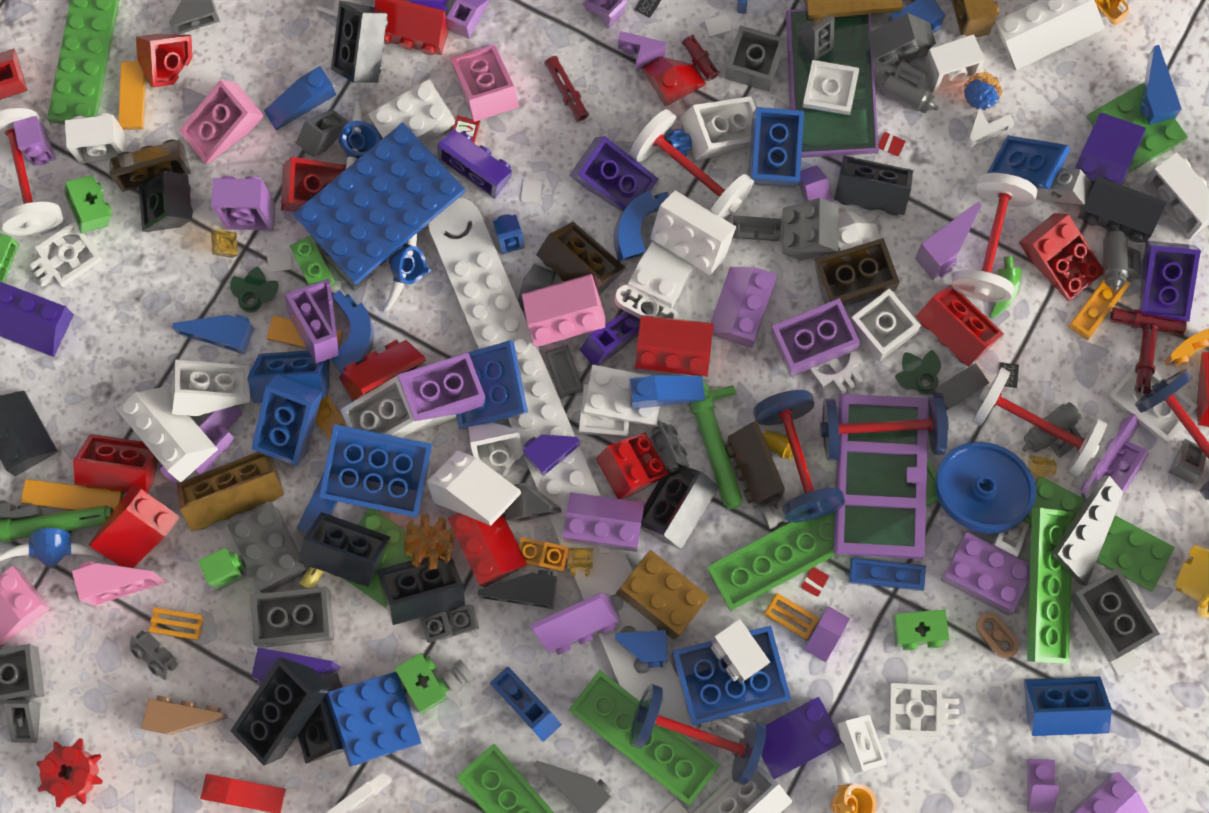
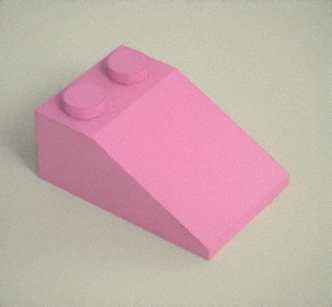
M495 44L451 58L474 122L519 108L514 84Z
M220 80L179 129V133L203 162L209 164L249 134L264 115L237 83Z
M94 562L83 563L79 565V569L72 571L79 600L92 606L165 583L164 578L152 571L99 563L94 564Z
M14 566L0 575V647L50 609L24 572Z

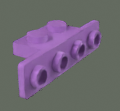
M236 406L213 411L198 425L218 448L216 452L195 469L200 474L204 470L209 469L213 465L214 460L222 452H225L235 439L227 430L242 415V412ZM162 464L158 467V470L174 484L178 482Z
M1130 413L1127 419L1122 420L1119 432L1114 439L1108 442L1102 459L1096 461L1093 473L1081 486V496L1083 499L1087 500L1102 476H1110L1125 493L1148 457L1147 449L1129 442L1139 427L1136 414Z

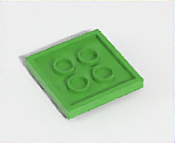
M1144 83L1092 111L1087 116L1093 127L1100 112L1146 127L1128 173L1183 143L1188 138L1176 119L1148 125L1146 118L1142 117L1140 111Z
M369 508L358 524L390 536V541L379 569L426 557L432 550L427 544L375 509ZM376 574L369 587L346 580L386 608L378 574Z

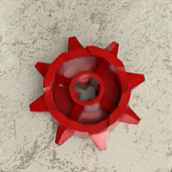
M81 738L72 747H62L57 741L53 742L54 750L46 755L44 760L37 761L36 763L40 770L42 783L37 788L38 791H47L55 796L56 807L59 808L68 798L77 799L83 805L86 804V794L94 788L93 785L103 783V780L97 776L99 773L97 762L102 757L101 754L91 755V753L84 751V742ZM68 768L73 770L69 773L70 777L66 776Z

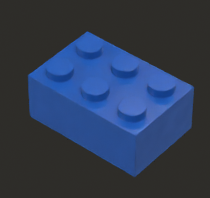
M756 107L752 113L748 176L754 180L753 184L793 188L798 185L801 172L804 111Z
M276 375L265 387L251 449L297 466L308 453L322 391Z

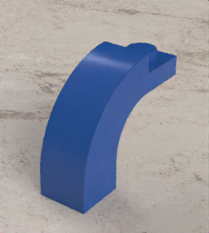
M651 190L636 197L622 211L614 229V248L618 262L639 257L646 252L640 232L641 223L646 215L659 211L660 205L670 196L668 192L657 194L654 196L655 199H653Z
M339 290L332 297L349 319L351 328L348 339L338 348L339 355L332 357L331 360L339 371L343 373L345 366L355 361L358 365L365 361L364 357L371 353L374 344V329L371 318L362 302L356 306V303L349 294L344 296Z

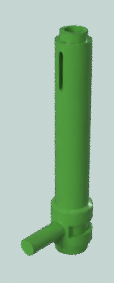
M703 380L705 401L691 402L689 407L691 413L696 417L717 485L719 486L718 489L723 504L730 510L742 506L741 501L743 499L715 416L713 400L735 395L736 391L733 385L710 391L708 384H705Z
M104 505L16 520L9 518L1 519L0 542L11 543L16 539L27 538L33 532L44 528H58L71 531L102 526L114 509ZM99 515H100V517L86 519V517H92V516H99Z

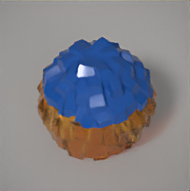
M985 71L969 77V80L964 84L965 99L970 106L976 109L986 110L993 107L1003 92L998 78Z

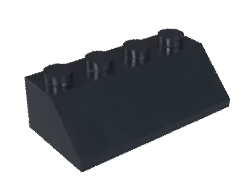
M280 657L230 731L263 766L283 758L331 686L315 669Z

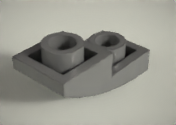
M975 363L935 388L933 392L943 394L947 411L988 385L989 381Z
M5 500L0 501V520L7 518L16 520L43 515L42 509L32 503L21 504L16 509V506Z
M471 604L448 612L443 611L421 618L427 643L479 629L474 607Z

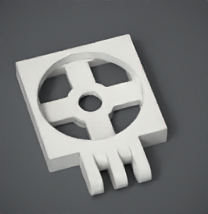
M74 221L35 247L41 257L31 263L28 268L31 272H34L33 275L36 279H40L38 282L42 287L54 279H57L59 284L64 287L101 262L102 258L85 234L80 233L78 225ZM77 236L81 239L74 244H69L63 237ZM56 244L59 248L58 254L50 259L51 248ZM87 247L89 249V259L81 264L77 258L78 253ZM66 250H72L73 255L69 258H66L64 256V252ZM65 262L71 265L73 271L63 274L55 268Z
M855 350L850 352L849 363L845 368L836 358L811 368L809 371L822 389L833 382L839 392L845 394L847 390L843 383L850 390L855 387L850 379L851 377H853L857 384L863 382L861 376L854 368L862 363L863 359ZM823 365L830 366L835 374H823L818 372L817 369Z
M890 683L889 735L941 737L942 725H959L958 719H949V715H959V709H949V704L959 705V699L942 698V685ZM911 689L910 702L908 704H896L897 696L904 690ZM921 690L931 695L936 706L925 705L921 701ZM913 705L920 707L921 711L918 715L912 714L911 707ZM896 714L907 715L910 718V730L903 729L897 723ZM924 716H936L933 725L929 729L922 731L921 719Z
M384 773L378 775L326 813L355 812L379 794L380 790L390 784L391 777Z

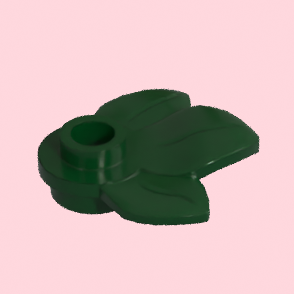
M259 267L252 269L245 279L233 276L230 283L231 292L238 298L240 308L248 313L256 312L260 309L262 303L271 301L279 288L277 281L266 282L265 275ZM254 298L255 302L251 305H248V299Z
M931 350L921 359L914 354L905 352L902 358V368L904 371L895 375L897 382L903 388L916 389L921 394L928 395L933 393V390L938 387L937 374L941 369V362L937 354ZM924 379L928 380L930 386H923L921 381Z

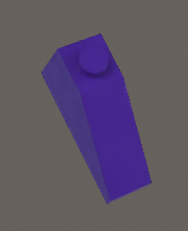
M641 307V311H642L644 314L648 315V314L644 311V309ZM624 312L605 324V328L595 330L589 334L581 346L580 352L592 365L599 366L639 335L641 319L628 312Z

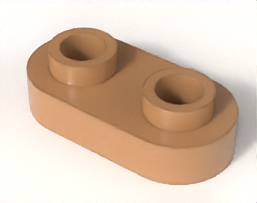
M985 613L977 619V633L998 657L1008 659L1018 652V639L998 615ZM985 622L992 624L991 631L984 628ZM1001 642L1008 643L1009 649L1007 651L1001 648Z

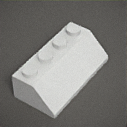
M1039 0L996 21L997 32L1016 71L1104 29L1095 0Z
M165 387L136 392L116 409L165 469L180 482L218 450L189 415L172 414V395Z
M758 764L747 784L736 783L731 777L693 813H781L792 803V800L782 787Z

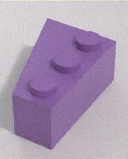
M330 278L285 294L287 314L315 363L338 356Z

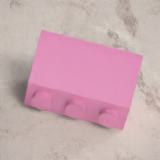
M592 274L522 294L527 325L535 347L605 328L606 316Z

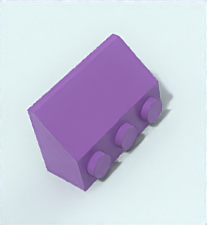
M730 267L710 322L714 323L713 336L753 349L776 283L777 274L756 267Z
M570 492L563 530V542L637 552L644 502Z
M598 593L530 625L547 652H556L557 655L571 650L570 645L578 641L582 645L593 640L592 635L600 631L604 635L617 629L615 625L620 623L621 620L610 594Z
M1119 772L1111 773L1070 813H1149L1133 786Z

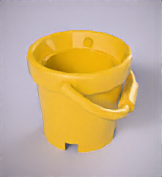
M1194 544L1188 553L1192 558H1188L1186 563H1183L1175 587L1177 588L1175 591L1198 601L1197 614L1200 617L1209 618V549Z

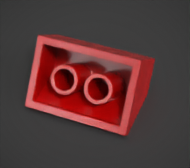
M375 0L374 7L387 13L388 25L385 29L384 44L393 43L406 50H412V48L421 50L424 54L431 56L434 54L442 55L449 33L444 10L404 0Z
M949 285L933 296L915 316L920 320L921 325L925 329L930 330L943 346L948 347L955 354L958 361L966 364L968 367L976 362L1004 335L993 322L963 294L956 291L952 285Z
M641 315L635 369L708 377L714 323Z
M395 340L384 346L385 351L379 354L377 351L366 355L364 362L357 365L355 361L343 368L344 372L339 376V379L353 402L399 374L415 370L426 361L424 355L407 340L401 343Z
M90 434L73 459L75 485L88 488L95 487L128 492L134 484L148 493L155 481L159 460L143 441Z
M456 513L447 518L480 586L485 588L528 566L503 513L492 525L461 513Z

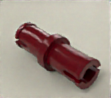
M694 35L688 36L682 41V45L693 58L692 63L699 67L707 81L713 80L720 74L719 70L710 60V54L707 50H703Z

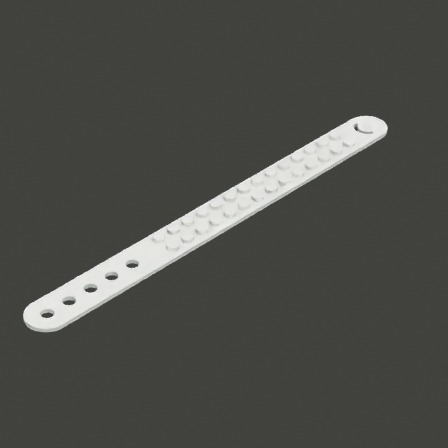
M458 198L429 223V230L478 348H485L509 340L514 341L528 413L508 418L512 428L519 430L523 450L525 449L524 444L534 436L538 438L541 434L575 437L538 347L534 345L527 321L482 215L472 202L464 198ZM468 223H472L470 232L460 239H451L444 235L447 232L452 236H460L467 230ZM580 446L544 477L524 456L538 491L561 507L562 513L549 515V518L560 544L569 547L567 561L583 599L585 600L598 593L610 594V597L617 595V590L632 573V568L624 550L563 542V530L570 492L601 496ZM623 600V607L617 611L621 620L620 623L615 625L617 629L604 635L601 631L598 632L619 685L639 701L648 685L652 683L661 686L663 689V701L661 702L658 715L697 728V725L692 726L680 683L669 655L668 662L663 663V667L649 668L646 673L641 674L634 669L636 659L615 641V633H621L622 629L627 626L633 627L636 632L658 631L655 624ZM683 735V736H685L688 740H690L692 743H694V741H695L694 738H691V737H688V736H686V735Z

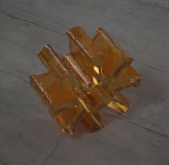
M422 514L420 526L413 523V520L407 524V534L404 535V554L407 556L412 553V565L416 567L420 566V562L424 557H428L429 569H437L438 557L445 560V563H448L451 559V552L454 548V529L446 530V519L442 516H439L434 526H430L429 514Z

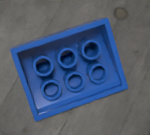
M334 424L319 498L418 517L433 444Z
M771 625L749 631L770 663L741 684L738 680L733 681L725 669L728 665L723 658L719 660L711 650L713 645L711 641L672 651L671 654L692 726L792 700Z

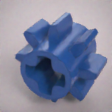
M684 129L669 130V136L664 137V139L687 157L686 151H690L692 148L691 136L688 133H684Z

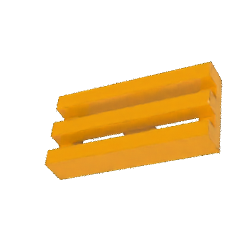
M777 592L763 614L806 641L820 619ZM779 601L783 603L784 605L788 606L789 608L793 609L794 611L811 620L812 623L809 625L800 618L796 617L795 615L776 605V602ZM772 609L807 629L806 633L771 612Z
M153 607L154 614L151 617L150 622L152 623L148 632L199 641L203 615ZM159 615L197 620V623L192 624L161 619ZM157 624L195 629V633L157 628Z

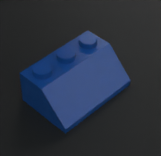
M308 350L258 354L247 377L253 403H262L265 387L276 375L322 391L321 399H324L329 388L330 359L315 363Z
M1101 676L1024 679L1027 720L1032 736L1104 734L1110 732L1112 708Z

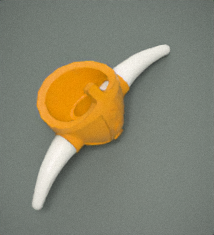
M831 751L830 755L838 778V791L830 804L832 812L875 813L877 800L874 793L867 786L852 784L842 761L835 751Z

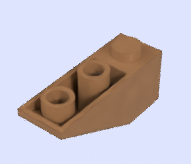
M157 695L156 700L148 699L141 729L174 735L227 719V715L220 713L221 708L206 705L204 710L196 708L197 703L182 700L181 705L171 703L172 698Z

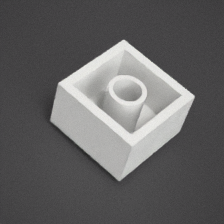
M961 35L952 42L946 44L941 42L933 45L928 51L923 70L928 73L926 76L932 92L935 93L976 79L985 59L975 35L967 37L966 35Z
M101 113L96 115V117L76 116L71 120H65L66 146L80 164L109 161L110 158L116 157L119 153L126 152L125 132L113 115Z
M890 288L852 316L850 320L856 335L879 362L916 335L921 326Z
M741 619L724 629L711 640L713 643L711 650L719 660L724 659L728 665L725 668L728 675L733 681L738 680L740 684L770 663Z

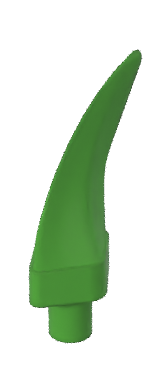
M1013 256L1004 257V269H998V276L1007 279L1013 284L1012 297L1008 301L996 302L990 318H994L1004 312L1013 302L1020 288L1021 268H1014Z

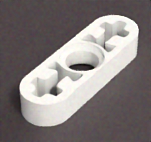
M623 285L614 294L615 304L641 319V315H646L641 311L642 303H649L653 307V313L646 316H655L660 309L659 317L670 315L672 319H680L676 310L632 286ZM625 292L629 293L628 298L631 299V300H627L626 302H623V301H622V299H623V296H622V295H623ZM639 298L640 301L636 304L635 308H633L632 306L635 303V300Z

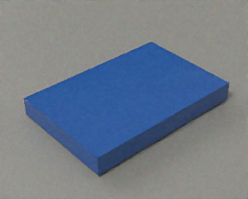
M1007 135L987 173H1003L1017 176L1029 181L1036 188L1049 190L1071 149L1066 144Z

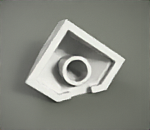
M846 209L839 211L837 252L881 239L875 223Z
M494 422L468 427L473 456L504 478L510 471L509 468L514 461L518 460L523 454L519 430Z

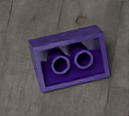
M454 129L438 143L437 158L496 199L512 177L511 166L502 159L497 160L491 156L492 153L482 145L478 147L471 142L472 138L465 132L461 131L459 133Z
M0 282V337L55 357L74 314L64 305Z

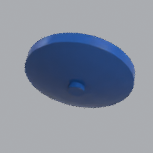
M971 442L954 448L942 460L935 478L937 498L945 512L958 524L980 533L996 534L1014 529L1027 518L1035 502V481L1027 465L1010 450L992 443Z

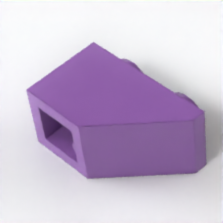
M456 0L446 17L448 29L470 39L490 0Z
M37 116L13 122L18 148L32 165H46L49 161L56 160L45 127Z

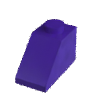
M541 434L538 438L532 437L524 444L523 454L544 477L580 446V440L573 436Z

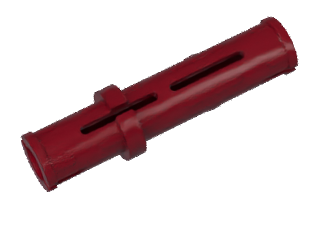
M549 57L544 64L564 97V104L569 106L576 122L585 120L589 113L580 99V92L575 90L558 57ZM557 73L561 75L565 85H563ZM569 92L571 93L576 105H574L572 99L570 98L568 94Z
M1113 307L1110 314V322L1125 324L1133 329L1142 328L1143 325L1150 324V330H1152V325L1155 324L1158 326L1159 332L1183 337L1187 327L1186 321L1141 313V310L1137 309L1131 311Z
M1145 324L1142 327L1139 362L1135 366L1137 377L1134 390L1137 393H1141L1142 385H1144L1143 394H1148L1151 391V379L1155 373V365L1153 364L1159 330L1155 324L1152 325L1151 333L1149 332L1150 324Z

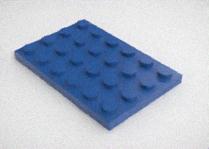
M402 122L294 212L293 216L349 279L357 285L466 191Z

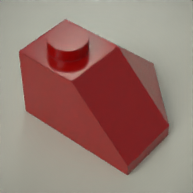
M151 34L136 36L137 60L150 86L155 88L174 85L179 78L178 74L185 65L188 66L193 59L191 35Z
M661 57L642 67L644 74L665 107L706 85L694 64Z

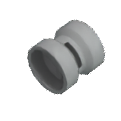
M783 497L777 499L775 504L760 506L761 514L769 530L775 528L780 522H788L785 520L782 512V507L787 503Z
M461 659L454 663V667L451 670H445L441 674V677L455 694L462 690V686L465 683H471L476 679ZM453 672H455V674L459 677L461 682H459L456 679V677L452 674Z

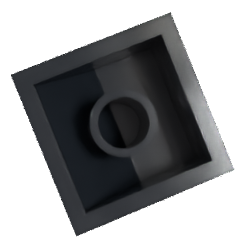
M163 171L138 187L142 232L180 228L193 220V208L191 207L190 198L191 187L188 175Z

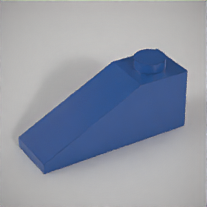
M1155 45L1148 56L1140 105L1141 115L1143 118H1146L1148 125L1175 119L1182 110L1160 45Z
M321 66L294 82L264 112L277 131L336 96V92Z
M236 314L235 317L222 315L177 322L172 325L173 330L179 335L244 355L254 331L249 318Z
M654 375L630 378L629 380L632 410L705 401L702 376Z
M509 666L490 682L493 688L543 742L562 725Z

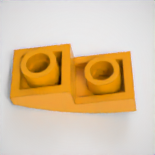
M1209 329L1203 330L1181 343L1164 361L1165 365L1173 363L1175 367L1184 365L1189 362V358L1196 350L1208 347Z
M521 537L519 548L528 565L560 572L564 571L569 547Z

